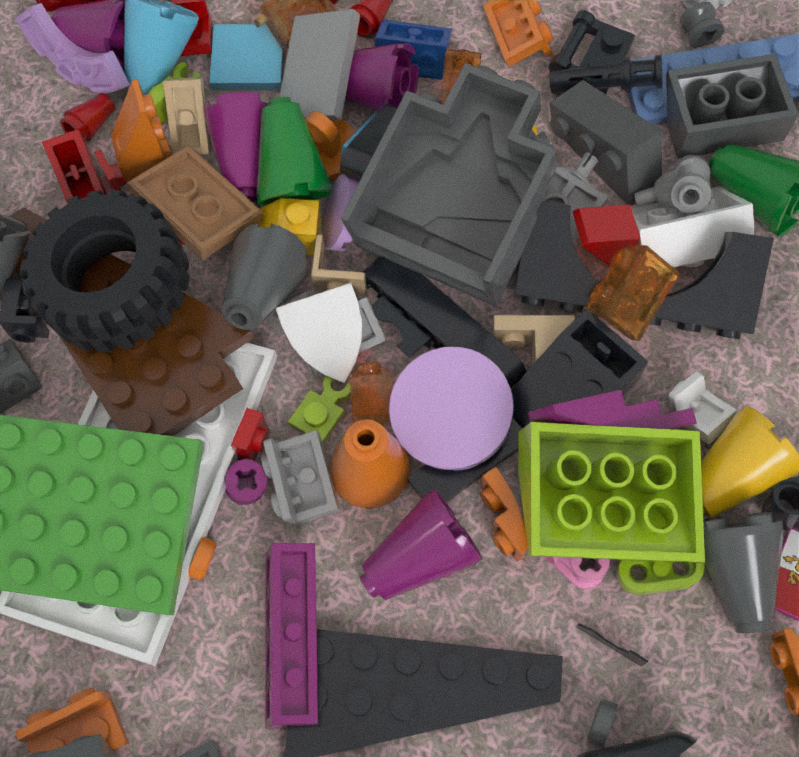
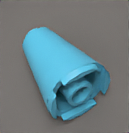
M125 0L124 74L129 84H131L132 80L138 79L143 95L148 94L152 87L160 84L171 74L198 24L199 16L195 12L166 0L165 2L157 0Z

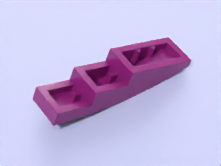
M621 390L558 403L528 412L530 421L541 423L670 430L697 424L693 408L662 415L658 399L625 406Z

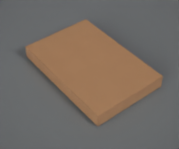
M189 145L127 182L129 192L145 198L148 204H154L162 212L176 236L202 261L236 239L241 230L251 224H258L263 221V211Z

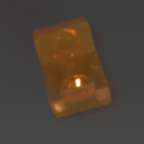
M380 362L357 364V370H351L349 375L353 423L364 419L374 420L378 423L391 422L389 413L391 397L389 367L381 368Z

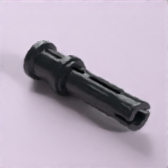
M662 54L656 55L654 59L631 61L630 57L624 58V60H620V64L557 71L550 70L551 93L565 92L581 82L571 81L573 78L602 76V78L584 81L596 89L621 87V90H625V92H630L633 87L656 86L657 89H663ZM652 71L651 74L635 75L637 72ZM620 74V77L610 78V75Z

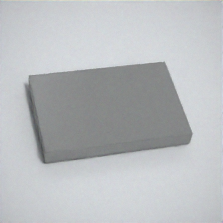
M354 9L294 17L279 97H290L291 102L299 103L305 118L312 111L324 114L331 121H338L342 118L360 14Z

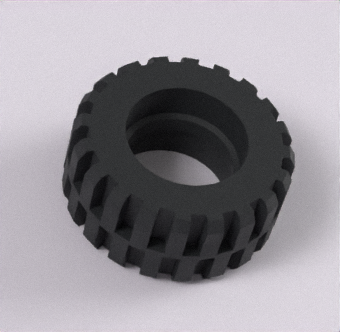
M110 190L107 195L103 191L88 192V197L80 199L79 196H75L66 200L68 205L58 209L55 207L48 213L49 219L44 224L39 222L33 230V241H27L23 251V255L27 260H22L20 276L23 279L22 288L24 294L31 302L30 305L58 336L67 343H73L77 348L89 351L95 347L98 352H113L114 346H119L122 350L136 346L135 341L141 338L147 341L155 336L154 330L160 325L166 327L173 319L171 315L173 309L179 310L185 299L181 290H187L190 276L187 273L189 268L187 255L162 212L154 204H148L146 199L141 196L130 194L128 197L125 191ZM115 252H136L131 267L119 281L99 291L78 292L82 277L97 260Z

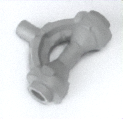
M686 155L680 158L674 164L672 170L663 174L655 181L654 187L634 193L637 206L641 207L658 201L660 206L677 208L679 211L688 214L703 210L709 204L711 198V185L709 183L710 167L701 156Z

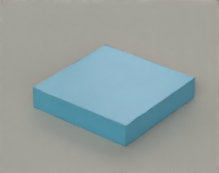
M214 24L209 79L211 90H281L285 41L284 24Z

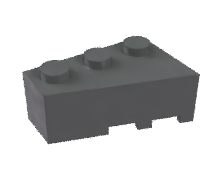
M584 80L549 103L551 112L550 125L555 135L563 139L581 158L585 152L590 153V158L592 155L596 157L598 163L594 166L593 171L627 205L632 206L636 203L635 192L654 187L655 181L662 176L661 130Z

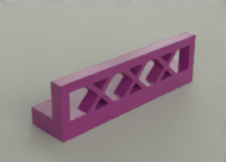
M272 543L265 554V729H278L282 726L318 724L315 543Z

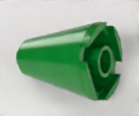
M290 97L270 99L268 101L269 105L262 108L256 193L258 204L266 206L280 198L319 200L328 197L330 193H333L332 183L300 104L291 102Z
M728 144L725 148L720 147L715 151L709 162V167L712 168L711 177L724 189L752 203L753 216L771 233L780 237L787 234L799 221L792 218L799 212V160L734 144Z

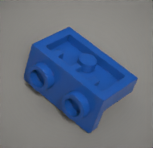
M383 19L376 35L375 47L399 43L411 44L416 51V55H410L412 65H418V77L442 80L445 74L446 57L451 41L452 28Z

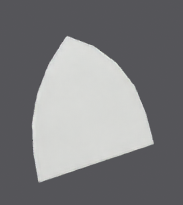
M349 283L277 307L276 311L282 328L291 346L304 361L322 374L345 383L356 363L362 337V319L352 284Z

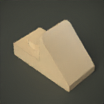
M203 77L165 79L163 85L172 155L188 145L199 155L209 154L211 137L204 117L206 100Z
M494 315L492 335L510 350L521 349L525 344H531L533 366L559 334L575 318L574 315Z

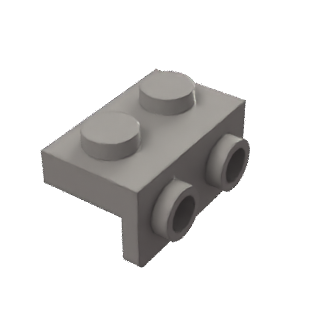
M317 430L278 443L272 438L263 441L266 453L261 455V462L267 477L273 479L276 492L271 494V501L278 518L282 517L285 522L296 526L341 511L321 435Z

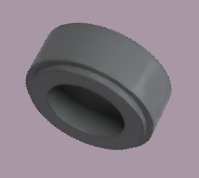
M606 699L600 700L587 737L589 743L604 748L618 704Z

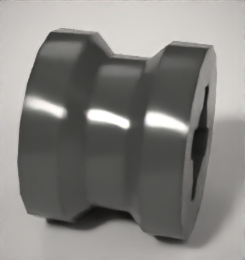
M701 2L691 6L680 18L683 30L689 32L688 41L693 48L713 44L723 35L724 26L719 19H715L716 10L710 2Z

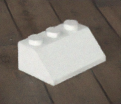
M717 186L711 188L709 204L697 213L688 214L679 211L677 208H666L660 206L658 201L641 207L637 205L631 206L641 239L629 253V258L634 267L649 276L665 274L669 268L678 266H700L704 264V260L715 258L722 244L725 232L754 235L753 204Z

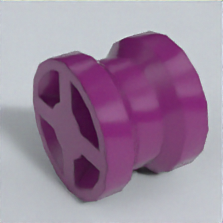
M243 459L236 461L230 466L226 473L225 491L231 501L238 505H249L262 497L268 479L262 465L254 460Z

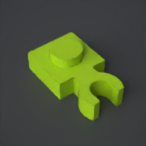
M325 376L322 394L319 395L310 390L289 419V426L302 434L317 430L321 435L324 445L345 414L344 409L337 406L338 403L348 400L354 392V384L350 381L343 390L335 391L331 386L336 379Z

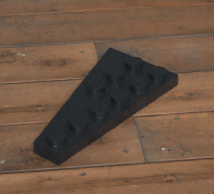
M317 629L318 724L288 726L284 757L326 756L559 703L561 699L563 656Z

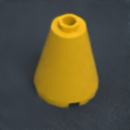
M745 406L735 414L701 460L703 514L710 519L776 486L779 482L794 477L799 472V453L786 436L780 440L771 430L775 425L750 406Z

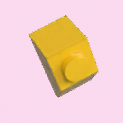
M280 198L259 208L263 211V221L257 227L269 228L271 224L279 225L294 233L304 244L307 251L305 255H314L316 237L321 232V213L318 200Z

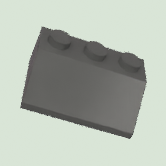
M776 54L667 71L668 129L677 158L686 155L715 152L718 148H725L728 144L749 147L784 141L798 117Z

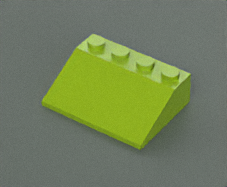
M530 422L518 432V475L529 556L705 562L700 431Z

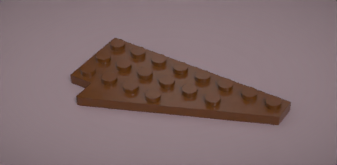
M24 207L9 216L27 226L26 231L30 230L28 241H33L34 235L32 232L38 223L44 224L47 219ZM23 252L16 264L19 273L22 260H27ZM112 254L100 258L85 272L78 292H95L113 285L127 273L131 264ZM183 293L185 299L179 310L173 309L171 312L173 319L167 326L160 325L154 330L155 336L147 341L143 338L135 341L136 346L122 350L119 346H114L113 352H98L95 347L93 350L87 351L77 348L73 343H67L63 339L62 341L119 430L174 436L244 389L224 361V358L254 339L251 331L233 326L225 319L223 313Z

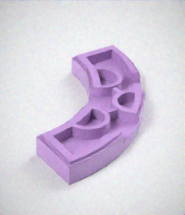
M42 3L31 6L15 17L20 29L41 57L47 56L56 66L55 72L75 86L83 85L95 93H110L130 85L113 50L107 53H93L77 46L58 29Z

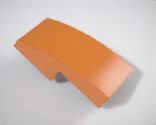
M494 467L482 476L480 487L483 491L479 494L484 504L492 513L498 510L501 513L500 516L494 519L492 526L495 532L491 536L494 544L505 557L511 554L518 562L524 558L527 551L524 522L511 489L497 467Z

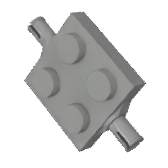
M587 152L584 153V156L574 170L557 165L542 200L571 205L570 230L575 248L580 242V237L572 211L578 208L605 206L609 197L592 187L586 179L598 163L597 158L593 155L590 158V153Z

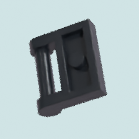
M580 10L572 22L573 29L560 53L553 56L548 69L549 71L620 64V60H624L634 42L635 34L596 20L595 16L589 11ZM588 33L595 36L580 66L572 64L571 60L585 34ZM617 74L610 75V78L616 77ZM602 76L573 78L571 81L601 79ZM601 88L598 90L603 92L604 94H607L609 88Z

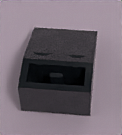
M586 309L559 334L511 390L514 403L513 418L524 428L532 422L528 414L531 411L621 390L623 396L639 381L648 361L590 310Z

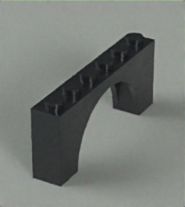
M541 202L537 210V221L519 263L514 294L522 295V303L544 306L545 299L561 302L559 309L583 313L584 306L599 308V316L622 319L623 313L638 315L637 322L661 326L662 319L677 321V329L698 333L701 332L702 326L717 328L716 335L733 339H740L741 332L754 334L774 238L738 232H725L722 244L714 260L693 282L665 295L654 297L630 296L613 291L601 284L581 262L571 237V205Z

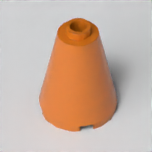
M364 419L353 423L347 429L331 455L329 468L335 490L342 499L353 506L371 509L388 504L400 496L407 486V477L410 476V459L407 451L402 447L398 439L380 423Z

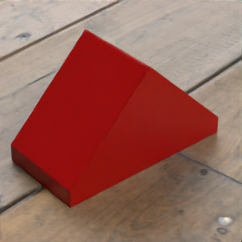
M79 129L42 141L65 200L75 196H79L82 199L88 197V192L103 191L106 195L98 165Z
M631 205L586 207L572 211L582 246L611 268L620 266L641 239Z

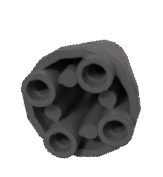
M772 512L746 514L744 517L745 523L729 524L728 517L703 519L705 565L729 621L734 622L736 633H757L771 630L770 619L775 618L784 532L783 521L774 520Z

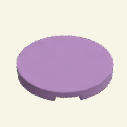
M443 347L420 355L405 367L393 387L389 413L394 434L402 447L412 457L430 467L458 471L472 468L485 462L499 450L505 442L512 424L514 403L508 381L493 361L471 349Z

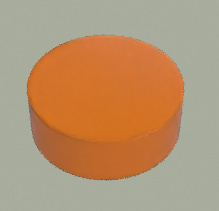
M207 537L201 538L188 570L190 578L198 581L204 579L217 546L215 540Z

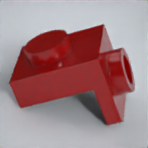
M170 0V2L189 9L199 16L198 24L181 56L212 53V19L206 0Z
M246 408L231 443L233 451L238 456L237 460L250 459L255 461L258 452L261 453L264 450L263 441L269 438L270 430L267 427L262 412Z

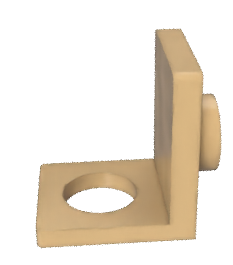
M317 234L311 274L314 291L325 292L351 283L355 294L366 295L365 273L323 270L325 246L323 235Z

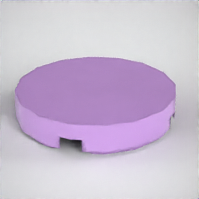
M341 174L332 187L333 193H330L322 226L325 248L339 252L346 250L344 242L350 243L353 240L343 224L341 216L360 182L345 174Z

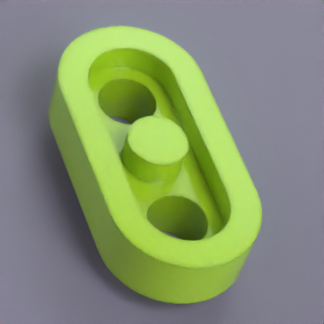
M620 560L616 568V577L620 586L625 591L634 595L684 590L692 587L702 578L705 565L704 562H682L686 566L687 571L685 575H678L673 570V562ZM634 566L642 568L645 573L644 580H635L631 576V568Z

